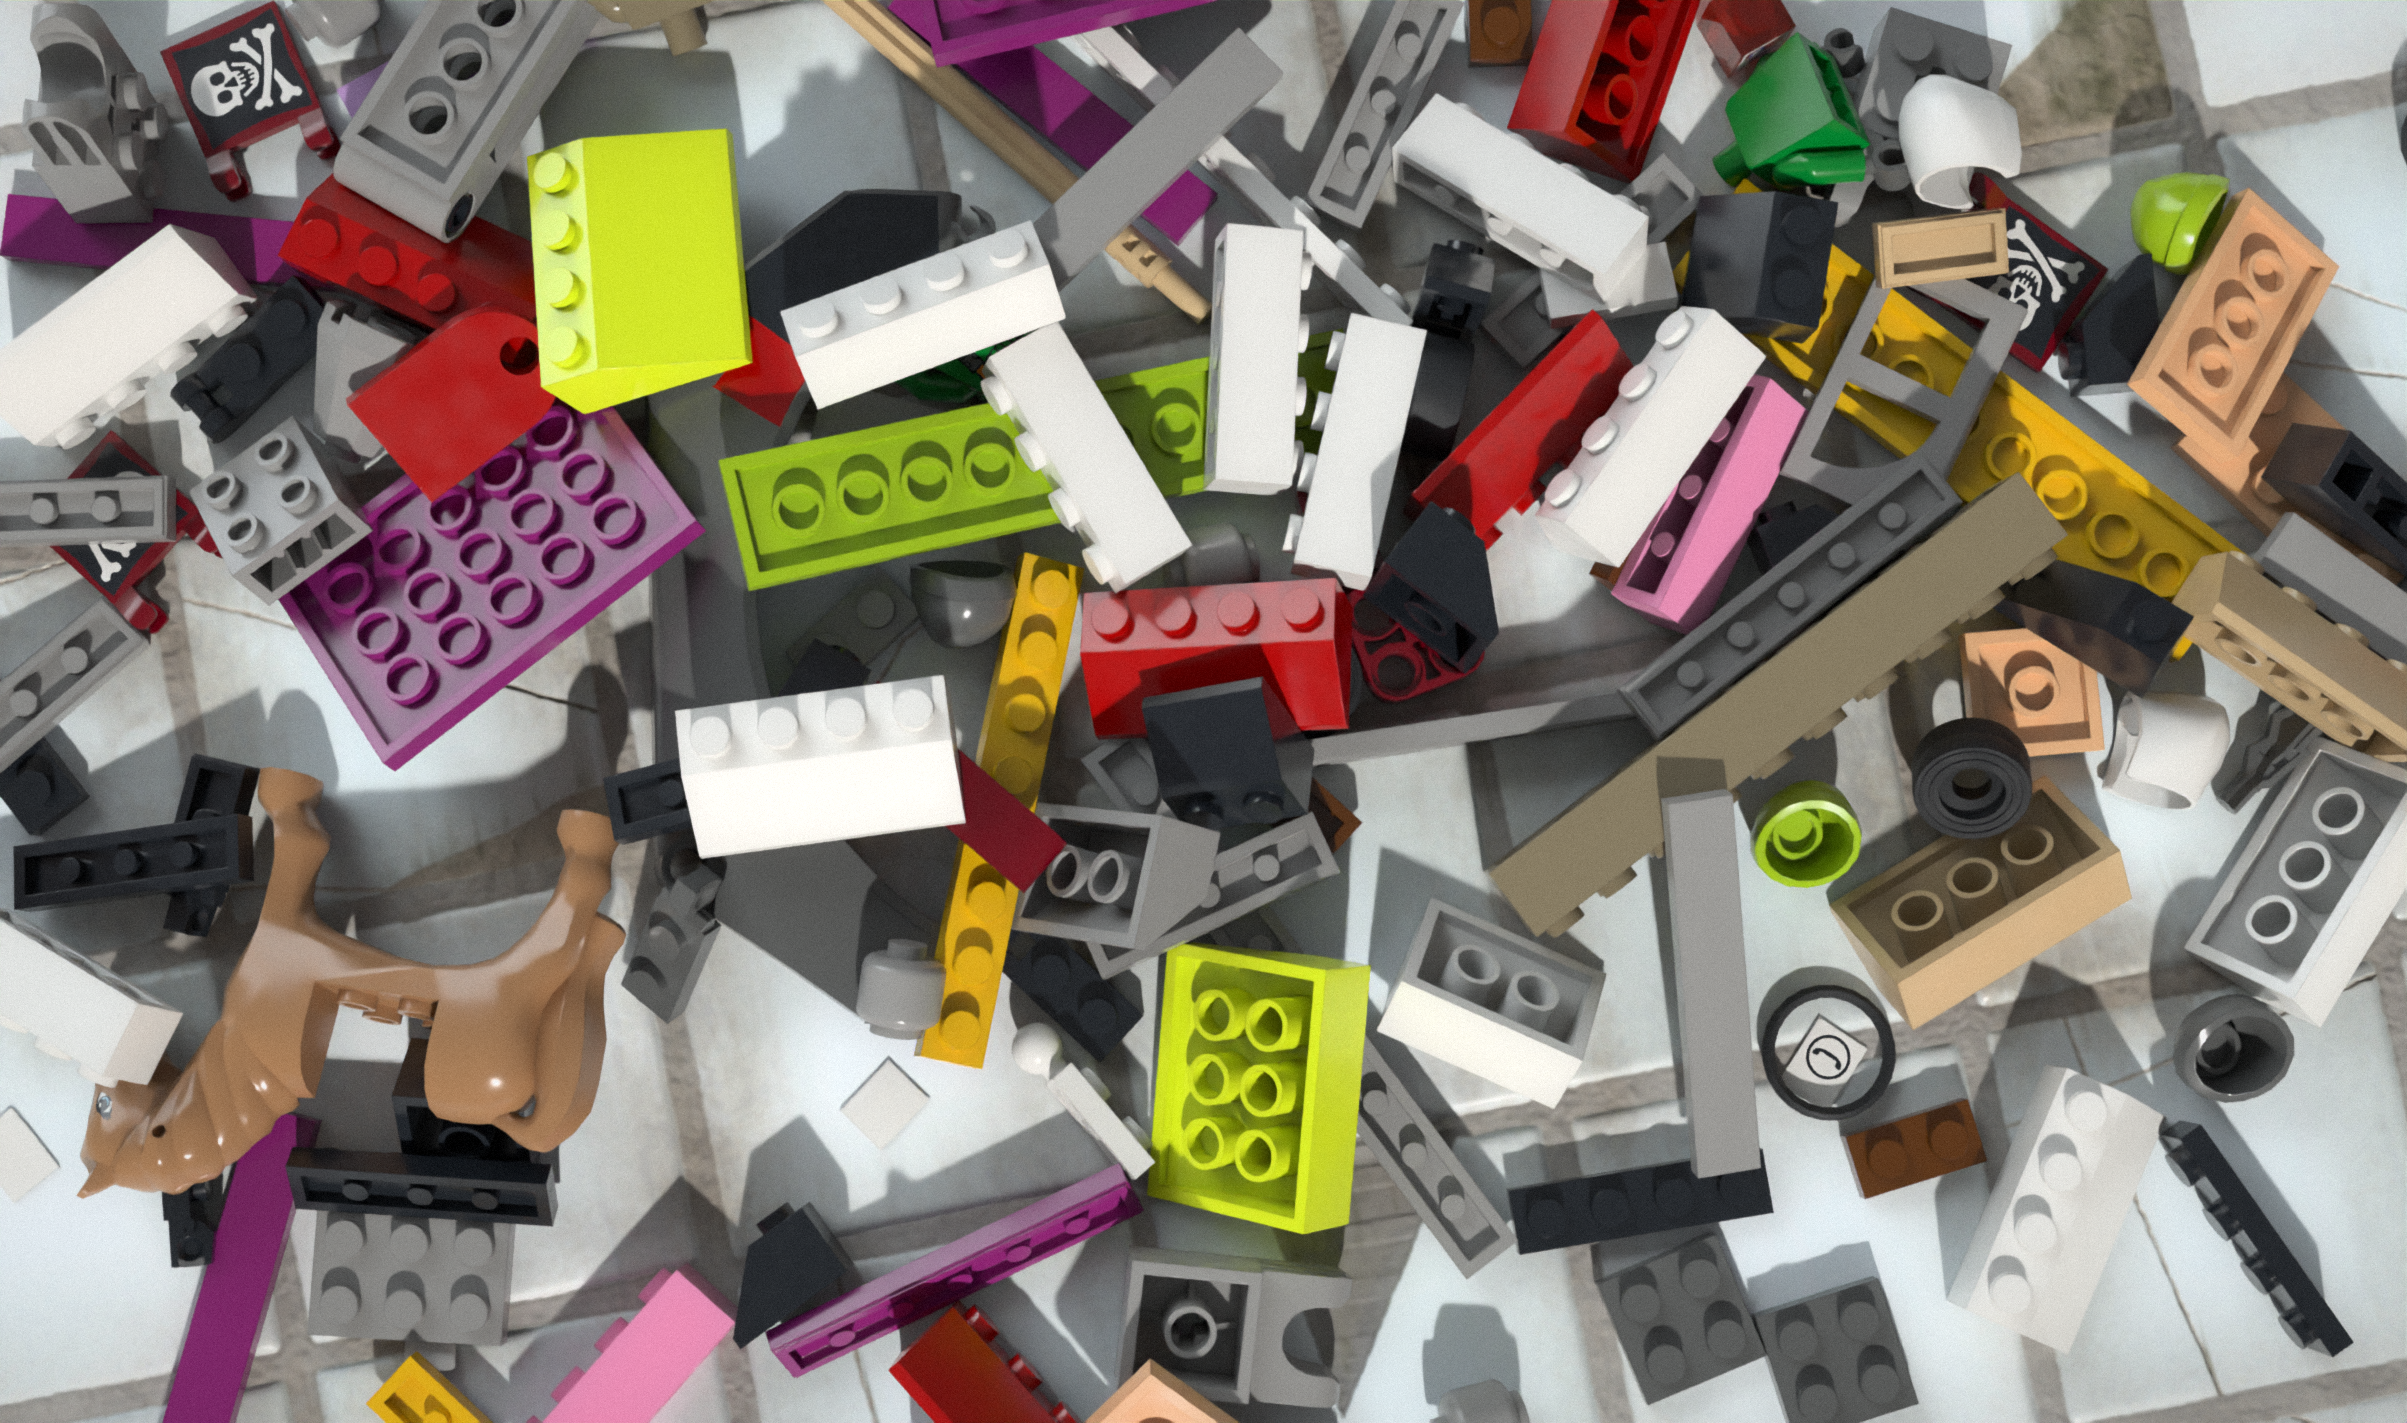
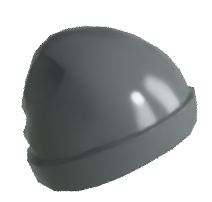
M960 560L923 562L910 565L909 582L911 584L912 599L923 627L936 644L946 648L958 649L980 644L994 636L1010 617L1013 600L1017 596V587L1014 575L1006 565L985 561Z
M2243 994L2219 996L2190 1012L2179 1026L2175 1037L2173 1054L2176 1074L2189 1089L2203 1098L2224 1103L2252 1099L2270 1091L2286 1076L2294 1057V1036L2281 1015L2265 1002Z

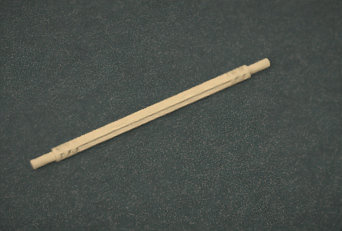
M821 0L1052 204L1079 180L1074 173L951 65L937 68L932 48L877 0ZM1132 224L1104 249L1146 288L1149 289L1154 285L1198 325L1202 324L1212 313V303L1171 268L1170 265L1173 260Z

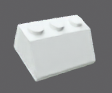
M1431 897L1391 987L1376 1031L1555 1109L1583 1062L1607 974Z

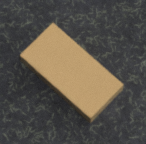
M1997 207L1872 223L1877 288L1885 289L2009 273L2005 208Z

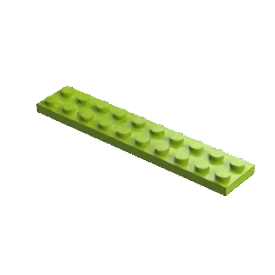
M1343 328L1309 335L1305 352L1298 353L1297 377H1304L1306 380V402L1303 414L1295 416L1294 440L1303 442L1304 455L1305 452L1318 454L1323 432L1312 430L1311 424L1319 391L1332 394L1337 371L1324 368L1333 331L1344 333ZM1210 356L1094 381L1165 500L1206 491L1203 490ZM989 403L734 456L718 461L748 591L1061 523L1048 498V494L1053 492V489L1041 469L1033 472L1022 459L1014 440L1020 434L1008 414L1005 413L999 416Z

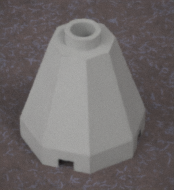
M343 299L327 301L317 330L313 432L326 441L323 449L328 453L349 462L360 463L363 456L370 458L380 456L385 448L347 406L346 398L381 371L393 365L409 350L428 337L430 333L375 309H371L367 320L355 317L353 314L357 307L356 303Z

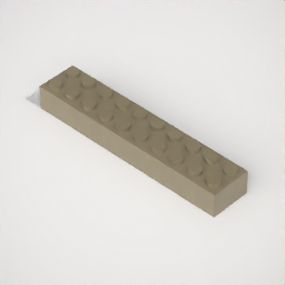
M2019 472L1990 486L1763 658L1667 735L1651 743L1483 872L1530 933L1538 937L1546 931L1549 936L1551 935L1553 938H1556L1585 916L1579 905L1597 892L1600 897L1604 896L1607 899L1630 883L1637 876L1631 866L1647 853L1651 858L1656 856L1658 859L1666 855L1662 798L1726 789L1733 794L1734 804L1742 797V794L1736 788L1737 785L1750 775L1754 780L1760 777L1766 779L1795 757L1789 749L1791 744L1801 737L1805 741L1813 737L1816 740L1832 730L1847 717V714L1841 708L1852 698L1856 702L1864 698L1868 700L1873 698L1900 677L1894 666L1905 659L1908 664L1918 657L1922 660L1953 637L1946 628L1955 620L1959 624L1964 623L1970 618L1975 620L2002 601L2006 596L1999 587L2008 581L2010 585H2014L2023 578L2025 580L2030 579L2059 557L2052 547L2068 534Z

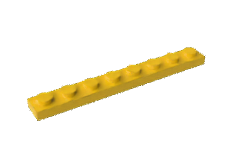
M1024 552L1017 557L1014 578L1017 596L1013 600L1010 617L1002 629L975 763L1030 811L1035 813L1084 568ZM960 839L958 840L934 958L943 963L946 968L940 1019L934 1027L921 1031V1038L917 1039L914 1056L972 1069H983L1019 890Z

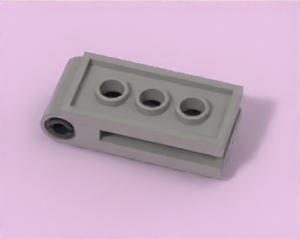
M428 0L339 138L343 144L334 163L333 175L335 180L442 242L451 243L465 231L602 14L594 6L587 3L588 0ZM478 72L474 77L468 79L472 74ZM445 124L444 127H443L441 130H439V131L436 132V133H433V132L435 131V129H437L439 126Z

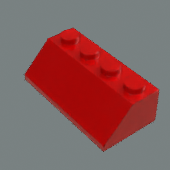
M1552 0L1507 129L1526 138L1535 149L1546 156L1630 184L1641 173L1701 0Z
M333 173L305 199L277 255L294 270L430 334L456 315L473 308L497 306L515 310L537 324L531 241L474 215L465 231L451 243H444L337 182ZM525 337L512 338L503 345L500 352V360L503 364L513 369L525 368L536 357V344Z
M1592 309L1410 495L1402 512L1414 523L1431 501L1441 509L1446 507L1452 508L1464 515L1475 528L1474 534L1485 541L1487 552L1504 534L1496 524L1512 508L1522 516L1541 497L1547 487L1540 479L1556 463L1564 470L1569 467L1583 447L1582 438L1593 422L1605 416L1620 394L1619 385L1622 379L1634 367L1602 317Z
M1336 578L1122 590L1116 594L1114 591L1084 593L1080 655L1095 736L1098 740L1148 738L1142 712L1144 697L1262 676L1301 731L1349 729L1353 607Z
M960 1300L956 1301L901 1351L888 1370L934 1423H1083L1065 1402L1061 1401L1054 1407L1038 1389L1044 1382L1039 1372L1021 1353L1018 1352L1011 1358L994 1339L1000 1334V1330L992 1319L976 1304L967 1309Z

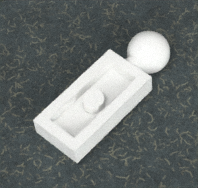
M1031 1023L1022 1027L1016 1033L1012 1042V1055L1016 1064L1028 1073L1042 1074L1048 1081L1046 1086L1113 1165L1120 1163L1129 1181L1137 1179L1155 1163L1147 1153V1150L1153 1145L1147 1134L1130 1116L1125 1117L1121 1121L1105 1103L1111 1096V1093L1089 1067L1086 1066L1079 1072L1072 1062L1070 1064L1065 1062L1062 1058V1039L1053 1027L1044 1023Z

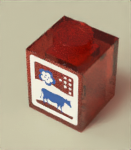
M1713 0L1706 7L1697 27L1727 78H1730L1757 63L1764 54L1777 51L1787 41L1796 25L1781 0Z

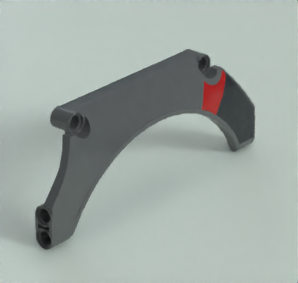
M900 189L843 191L744 265L753 363L645 396L646 449L706 530L648 576L652 765L679 758L675 711L771 698L761 654L757 590L748 591L718 461L720 459L786 446L806 404L812 397L795 358L780 312L963 245V242L953 236L950 230L952 221L962 227V196L959 194L945 191ZM693 827L654 837V871L656 880L662 889L671 882L674 884L676 882L670 870L671 860L674 855L680 850H688L697 854L702 863L722 879L708 910L715 917V920L788 968L859 1020L864 1021V1024L870 1023L858 1015L856 1004L862 963L866 955L878 950H887L890 939H908L928 945L927 955L931 957L935 955L941 924L922 914L884 883L845 840L701 859Z

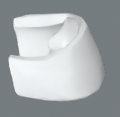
M1928 75L1919 79L1904 97L1898 118L1899 141L1915 194L1923 201L1947 208L1970 210L1974 204L1968 186L1967 170L1969 166L1990 168L2000 172L2005 178L2019 174L2022 151L2016 109L2003 98L1991 91L1947 75Z
M2128 691L2120 705L2117 716L2114 747L2104 774L2102 790L2152 807L2177 810L2193 809L2208 783L2218 773L2230 743V724L2225 707L2211 697L2190 693L2147 691L2143 698H2140Z

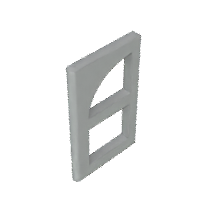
M1874 275L1779 474L1848 508L1920 452L1926 455L1947 481L2028 313L2026 308L1966 279L1909 285L1985 322L1953 392L1948 397L1860 355L1891 288H1877ZM1846 381L1937 424L1928 439L1915 452L1888 465L1871 468H1848L1832 465L1810 457Z

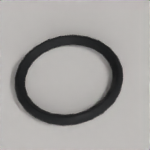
M1816 985L1801 989L1789 996L1773 1012L1766 1025L1762 1040V1063L1766 1077L1775 1093L1790 1108L1814 1119L1839 1121L1864 1112L1872 1107L1884 1094L1892 1079L1896 1063L1895 1041L1891 1027L1883 1013L1867 997L1853 989L1838 985ZM1819 998H1836L1847 1001L1861 1009L1873 1022L1882 1044L1881 1068L1873 1086L1861 1098L1851 1104L1840 1107H1821L1797 1097L1783 1081L1775 1060V1043L1778 1031L1784 1020L1795 1008Z

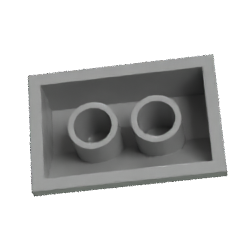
M1037 802L1035 815L1054 830L1067 845L1024 894L1019 890L1011 929L1144 951L1207 898L1211 877L1215 868V858L1221 833L1162 815Z

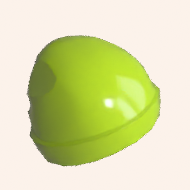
M2185 172L2147 180L2137 190L2130 208L2133 241L2142 254H2152L2153 264L2164 268L2166 272L2188 275L2221 216L2230 179L2215 174L2206 175Z
M1818 780L1796 781L1778 791L1759 811L1750 833V852L1758 867L1774 881L1788 887L1810 888L1820 886L1838 879L1857 860L1861 845L1862 827L1857 814L1839 789Z

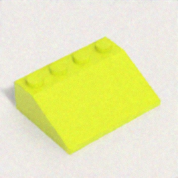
M728 129L580 138L527 156L540 378L543 389L581 413L587 414L753 363L733 134Z
M1187 942L1167 951L1151 1140L1153 1145L1151 1146L1150 1153L1155 1163L1149 1167L1147 1196L1300 1234H1308L1349 1224L1371 965L1317 955Z

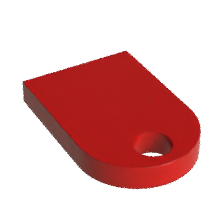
M485 306L464 311L447 321L410 349L393 365L381 371L348 396L346 403L424 495L433 503L537 424L547 414L556 396L541 387L537 324L515 310L497 306ZM515 337H525L533 341L537 347L534 361L521 369H513L503 364L500 360V352L508 340Z

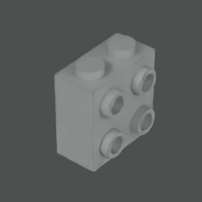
M294 416L287 419L189 490L232 577L268 606L373 531L332 454L323 449L324 444Z

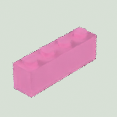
M1754 374L1634 545L1611 594L1650 623L1686 635L1707 620L1717 603L1809 411L1774 380Z
M689 1263L677 1269L673 1274L664 1267L638 1295V1298L646 1305L634 1319L628 1323L622 1317H619L596 1342L594 1347L602 1355L585 1373L580 1367L576 1366L551 1393L550 1396L559 1404L543 1422L533 1415L526 1423H649L735 1326L738 1307Z

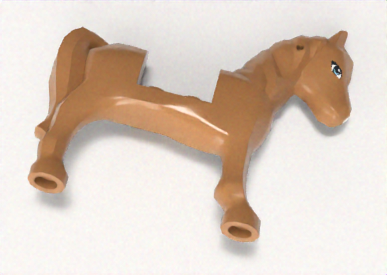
M260 768L257 792L258 802L274 824V861L258 926L225 986L220 1019L211 1027L183 1071L171 1062L165 1049L148 1085L119 1080L115 1088H110L95 1083L87 1130L80 1152L81 1161L86 1166L89 1176L76 1196L84 1199L98 1194L113 1185L145 1193L160 1191L175 1195L183 1193L193 1184L217 1178L225 1167L239 1160L254 1144L271 1133L276 1120L281 1115L295 1110L300 1105L299 1098L316 1097L339 1005L362 1010L363 1018L383 1024L401 1025L403 1015L423 1020L422 1026L431 1030L424 1065L425 1094L428 1106L437 1118L458 1123L493 1124L506 1132L515 1142L530 1151L542 1153L552 1151L573 1135L591 1113L599 1086L607 1041L604 1014L605 974L614 955L624 944L626 932L619 923L597 911L600 903L611 889L612 856L619 845L618 842L614 841L610 817L575 809L561 811L557 835L564 849L566 861L561 870L558 884L536 923L512 947L495 958L474 964L431 965L401 958L341 934L321 920L316 912L314 903L315 885L324 857L330 849L331 836L320 823L315 812L321 802L324 790L323 781L288 769ZM536 1100L533 1114L526 1117L519 1114L526 1111Z

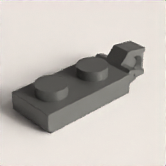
M703 863L698 865L697 870L689 875L677 878L675 884L671 882L668 886H664L661 893L656 897L621 982V985L635 996L638 1001L643 1003L667 1024L685 1011L722 926L708 912L722 879Z

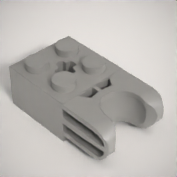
M71 3L35 5L32 11L30 40L38 56L41 68L38 101L25 98L21 129L23 136L33 148L32 167L75 223H152L154 199H160L164 189L163 172L159 161H157L159 141H165L168 135V118L164 105L157 103L148 89L144 74L137 72L101 16L94 9L87 5Z
M1890 7L1873 30L1864 59L1865 66L1860 72L1852 97L1856 111L1871 144L1863 150L1864 155H1872L1875 147L1885 140L1893 139L1899 141L1898 118L1903 99L1915 83L1928 75H1947L1997 95L2012 45ZM1975 166L1968 167V186L1970 185ZM1874 174L1865 175L1863 182L1827 184L1823 200L1839 202L1835 222L1836 228L1845 225L1848 218L1857 212L1866 189L1877 186ZM1911 180L1905 188L1901 189L1911 200L1915 218L1962 211V209L1942 207L1923 201L1915 194Z
M1129 1245L1114 1371L1117 1390L1151 1358L1209 1401L1249 1404V1401L1316 1408L1331 1407L1339 1401L1341 1384L1337 1377L1325 1365L1300 1360L1291 1356L1283 1349L1282 1338L1285 1327L1299 1313L1314 1308L1341 1307L1351 1296L1353 1278L1340 1268L1328 1265ZM1185 1313H1196L1198 1319H1204L1203 1324H1192L1190 1334L1184 1335L1179 1333L1177 1323H1174L1176 1319L1182 1318Z

